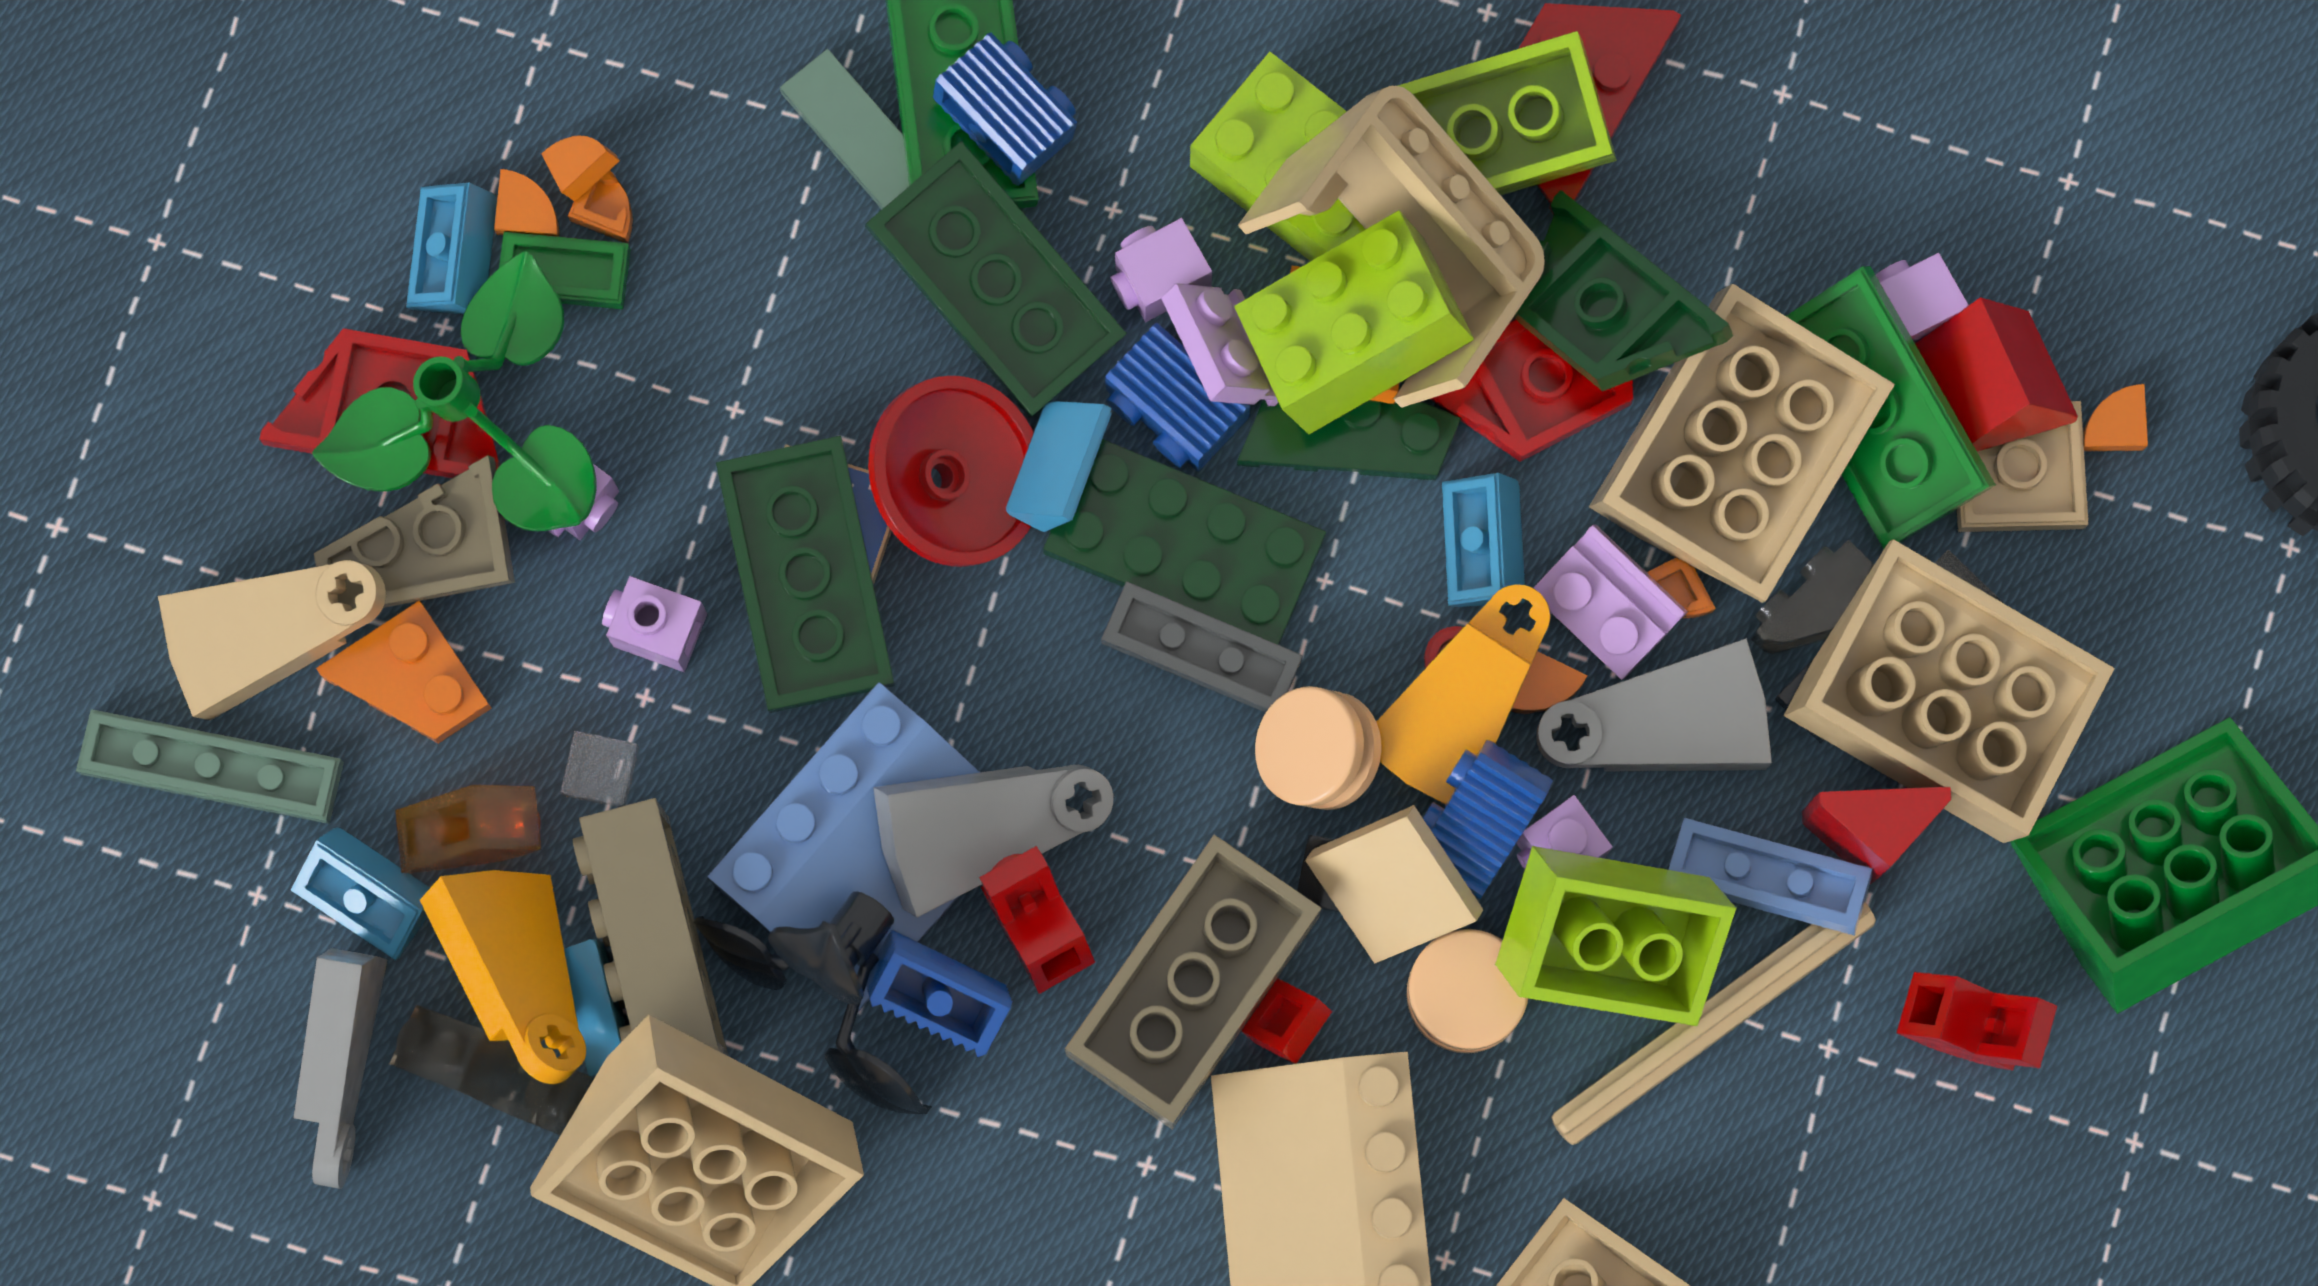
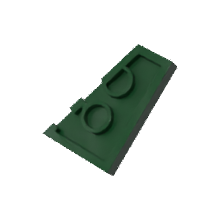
M1263 399L1237 460V466L1260 468V465L1294 467V470L1318 472V469L1359 472L1360 475L1436 480L1461 418L1423 402L1401 408L1396 401L1395 404L1368 400L1313 433L1308 434L1282 410L1279 402L1275 406H1268L1265 399Z

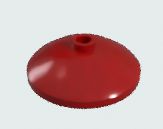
M941 376L922 381L900 393L888 405L878 420L871 439L868 461L869 480L872 494L881 516L890 530L905 546L932 562L947 566L966 567L994 560L1013 549L1024 538L1031 526L1010 516L1006 512L1008 500L1034 434L1024 415L1009 398L997 389L979 380L963 376ZM933 468L941 476L942 483L940 488L935 486L932 480L931 471Z

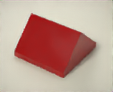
M1980 297L1960 313L1915 343L1977 452L2075 423L2078 418L2036 325L2027 310Z
M1951 787L1819 792L1802 810V824L1843 861L1872 868L1871 885L1897 861L1951 801Z

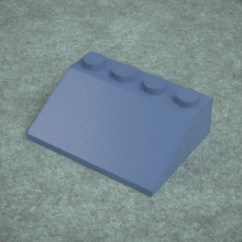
M879 682L707 877L718 891L768 934L776 927L809 929L819 927L822 921L830 923L850 894L858 891L877 900L894 918V924L873 951L876 956L891 930L919 943L959 896L919 917H915L902 908L882 851L873 787L980 772L927 722ZM856 964L854 970L857 974L859 966ZM867 986L858 1012L870 1000Z

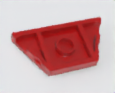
M1545 3L1518 49L1578 31L1583 40L1609 135L1612 139L1676 29L1681 14L1674 10ZM1594 168L1537 184L1550 203L1549 209L1553 215L1554 213L1550 206L1554 196L1562 190L1576 201Z
M1514 320L1505 328L1465 388L1430 398V400L1450 414L1460 417L1463 423L1521 462L1630 406L1633 401V380L1605 391L1600 390L1517 320Z
M343 328L324 351V358L321 364L314 370L308 371L293 390L296 395L273 424L268 421L263 427L259 440L265 446L312 454L313 450L329 435L342 413L361 395L377 388L392 387L404 391L416 401L417 396L414 392L413 380L416 371L425 361L441 356L452 360L457 356H462L465 360H471V356L464 349ZM469 372L468 374L477 381L475 372ZM480 395L477 408L487 417L482 396ZM433 412V428L422 434L431 450L430 463L423 473L454 478L469 470L468 466L488 455L495 458L496 470L498 469L500 462L493 438L473 420L467 417L456 422L446 421Z

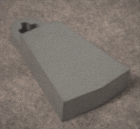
M1747 638L1575 699L1559 702L1544 713L1536 733L1537 745L1541 754L1550 763L1562 768L1604 767V771L1766 770L1772 763L1766 700ZM1571 718L1575 728L1585 727L1587 736L1580 738L1576 751H1568L1564 741L1554 742L1552 738V733L1560 729L1561 719Z
M1069 765L1041 770L1023 766L873 787L882 851L902 908L915 917H919L982 885L979 877L990 872L1001 859L1009 855L1022 854L1035 846L1038 847L1042 854L1083 832L1098 828L1108 818L1113 806V791L1109 781L1101 773L1084 765ZM1077 783L1080 787L1092 791V797L1083 801L1084 812L1079 813L1078 810L1070 806H1066L1065 802L1066 799L1074 796V785Z
M334 948L318 956L316 960L294 1118L319 1123L312 1170L313 1183L341 1189L347 1180L355 1146V1126L353 1122L388 960L373 955Z

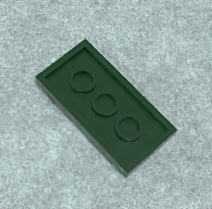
M962 141L865 224L867 230L1029 417L1039 411L1127 334Z
M836 436L716 462L769 713L870 692L879 682L886 688L895 686L842 437Z
M1102 439L1073 520L1051 529L1043 548V554L1121 587H1124L1127 581L1280 645L1326 537V531Z

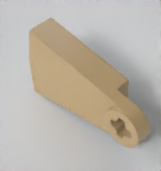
M343 560L330 565L158 596L169 659L192 716L212 720L346 644V635L370 623L379 615L385 603L386 589L382 577L374 568L359 562ZM347 578L352 583L363 585L364 593L355 597L356 608L354 609L351 605L338 602V594L346 590L345 580Z

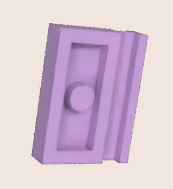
M1176 283L1161 299L1209 400L1212 402L1255 405L1260 399H1265L1268 406H1275L1278 403L1277 397L1234 308L1235 305L1245 300L1241 290L1234 289L1229 295H1226L1219 287Z
M1596 524L1586 531L1585 535L1567 551L1534 587L1546 599L1550 612L1621 680L1625 679L1677 622L1688 613L1682 605Z

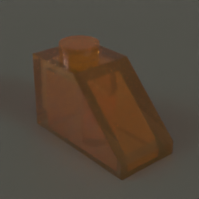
M470 785L395 810L401 873H417L503 862L541 850V822L537 811L535 786Z

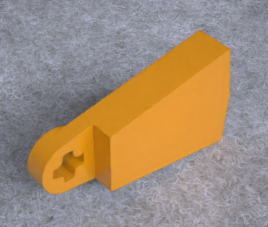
M1515 584L1504 587L1496 592L1474 618L1465 625L1376 721L1381 736L1380 763L1406 784L1446 804L1456 789L1446 783V780L1463 752L1467 749L1477 755L1486 740L1497 743L1550 624L1549 605L1539 591L1527 585ZM1523 598L1533 605L1529 615L1536 623L1531 631L1520 627L1513 635L1503 628L1507 618L1500 610L1506 602L1516 606Z
M490 870L440 876L423 895L420 902L489 1041L509 1040L520 1065L536 1080L547 1084L564 1082L584 1062L586 1044L578 1028L551 875ZM543 1039H545L549 1048L542 1047L541 1042ZM553 1049L559 1050L561 1055L558 1058Z

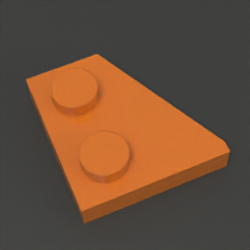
M420 600L316 668L325 681L334 686L337 685L364 700L370 706L405 723L413 730L438 744L492 709Z

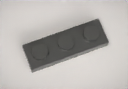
M1127 581L1101 638V644L1265 713L1279 697L1289 692L1303 658V655Z

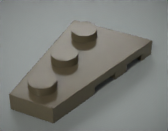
M489 455L468 466L469 470L442 485H434L418 494L419 498L385 517H377L315 552L316 567L330 565L343 560H351L374 568L380 574L385 584L386 598L383 608L515 583L505 518L498 512L493 502L492 481L496 472L495 458ZM347 578L345 580L346 590L338 594V602L351 605L354 609L356 608L355 597L364 593L363 585L352 583Z

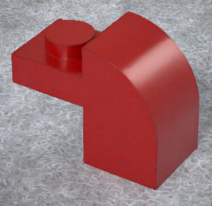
M1037 846L1022 854H1012L1001 859L990 872L979 877L983 885L981 889L991 910L1039 994L1095 963L1086 938L1061 897L1050 868Z
M1914 972L1896 1033L1937 1051L1991 1067L2014 1070L2015 1065L2040 1068L2049 1041L2057 1005L2037 997L1994 993L1958 976Z

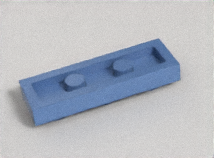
M1687 818L1683 820L1668 869L1710 877L1733 903L1854 936L1872 878V868Z

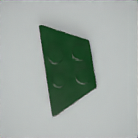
M1560 190L1554 196L1550 206L1554 213L1553 219L1544 241L1539 240L1544 252V270L1540 279L1514 316L1521 325L1600 390L1605 391L1726 343L1734 336L1728 322L1566 193Z

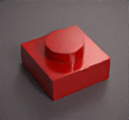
M1277 979L1242 1029V1032L1255 1044L1297 1064L1332 1011L1318 998Z

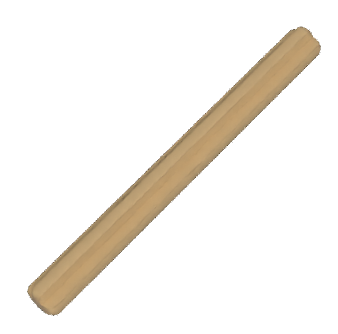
M1864 902L1855 936L1810 924L1705 1002L1698 1026L1675 1023L1555 1111L1551 1118L1557 1131L1571 1145L1581 1142L1875 925L1876 919L1870 907Z

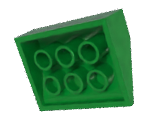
M2231 717L2040 818L2035 822L2029 836L2010 841L2081 966L2117 1014L2318 906V825Z

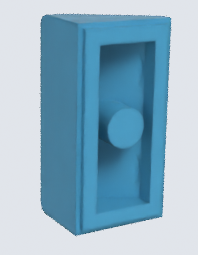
M470 182L421 187L406 308L453 314L465 313L470 301L489 277L497 196L494 193Z
M1061 401L1049 402L1043 407L1006 506V512L1010 516L1042 532L1073 520L1110 420L1112 408L1104 404Z
M1501 473L1442 482L1448 606H1485L1493 595L1502 588L1515 584L1525 585L1519 482ZM1522 598L1518 604L1524 603L1525 599Z
M338 827L333 828L316 840L291 888L292 892L394 960L400 958L428 917L420 899L430 887Z
M589 939L565 948L564 951L578 1028L586 1044L585 1063L590 1077L597 1075L605 1059L622 1042L619 1027L626 1026L618 1001L613 1002L606 981L604 964L610 963L607 947L598 939Z

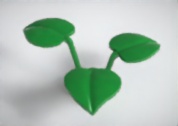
M524 251L506 262L481 286L464 313L461 323V337L464 347L475 357L490 359L465 360L462 356H457L454 360L442 356L428 359L418 368L414 376L413 388L417 396L416 401L404 391L392 387L377 388L361 395L342 413L329 435L313 450L314 458L334 476L355 487L371 491L398 490L418 479L430 463L431 450L422 434L433 428V412L440 418L452 422L461 421L469 417L513 456L498 467L492 481L493 502L498 512L507 521L521 529L536 532L580 525L589 516L597 491L595 468L585 446L572 433L563 428L544 425L536 428L528 436L521 448L477 408L481 395L477 381L468 374L469 372L498 370L502 367L505 358L520 366L534 364L543 359L558 343L564 327V310L557 292L546 278L536 259L529 252Z

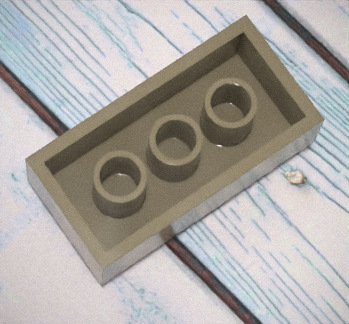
M653 798L580 817L583 836L573 838V846L582 876L587 875L589 884L596 885L599 897L598 899L588 901V906L597 938H602L605 947L611 946L614 962L604 964L613 1002L618 1001L620 1009L626 1008L630 1025L619 1027L621 1041L649 1014L729 1056L697 928L693 923L694 916L668 815L657 799Z
M1214 834L1065 1047L1066 1056L1173 1130L1315 925L1322 908Z

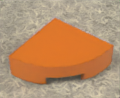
M587 136L565 138L541 153L560 191L575 202L620 161L614 152L597 140Z
M500 169L494 225L496 234L503 236L504 232L559 237L558 219L552 203L545 192L528 177L514 171Z
M609 171L581 198L573 202L568 217L570 222L628 243L633 224L631 204L623 186L613 172Z
M2144 384L2122 388L2109 395L2099 404L2083 429L2084 451H2143L2148 446Z
M1674 558L1647 572L1688 611L1685 616L1691 617L1683 618L1704 616L1716 609L1695 568L1684 561Z
M1537 651L1511 712L1521 714L1548 710L1559 702L1568 701L1579 691L1588 675Z

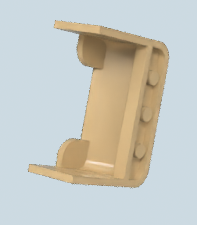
M1388 86L1367 95L1287 158L1238 226L1245 234H1249L1298 214L1308 216L1319 214L1331 208L1339 198L1365 229L1400 210L1425 238L1474 340L1407 378L1393 398L1402 408L1466 387L1540 279L1544 270L1545 260L1542 246L1535 234L1416 97L1403 87Z

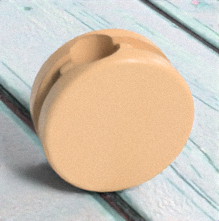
M1311 686L1293 689L1283 694L1269 707L1260 723L1255 743L1257 768L1267 788L1285 802L1321 810L1342 808L1357 800L1368 789L1377 773L1381 759V736L1377 722L1370 710L1360 700L1351 695Z
M1476 929L1455 930L1430 942L1416 959L1407 982L1406 996L1408 1009L1419 1031L1437 1046L1457 1053L1485 1051L1505 1040L1522 1019L1528 1004V998L1519 997L1495 965L1503 941L1498 936Z

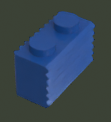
M988 33L983 40L977 42L955 64L950 65L945 72L938 76L935 81L933 98L937 104L942 106L946 113L950 114L953 121L958 123L963 131L967 132L970 139L974 140L978 147L984 150L989 158L993 159L995 165L1001 168L1006 176L1010 177L1013 184L1019 186L1073 139L1077 126V121L1073 118L1076 111L1071 101L1060 89L1052 85L1045 89L1030 73L1033 70L1032 63L1018 45L1012 41H1007L1003 45L992 33Z
M1157 322L1152 325L1140 341L1135 343L1132 349L1105 376L1106 390L1110 393L1106 400L1108 405L1117 415L1132 426L1139 420L1142 421L1147 428L1151 429L1158 436L1153 441L1155 447L1165 458L1179 468L1187 462L1193 469L1199 472L1250 418L1249 404L1212 402L1209 400L1185 347Z
M1490 740L1485 741L1477 755L1467 749L1463 752L1446 780V783L1456 788L1444 808L1432 802L1422 817L1473 895L1478 899H1481L1507 856L1544 801L1553 782L1549 776L1542 774L1536 768L1530 767L1526 762L1519 760L1513 754H1509L1504 748L1498 747Z
M891 930L877 955L879 961L871 970L866 985L872 1007L881 1004L884 1013L893 1010L895 1018L905 1015L907 1024L916 1021L919 1029L928 1027L931 1035L940 1032L942 1041L952 1038L954 1046L963 1043L965 1051L975 1049L977 1057L986 1055L1013 1002L1011 1001L1009 991H1007V985Z

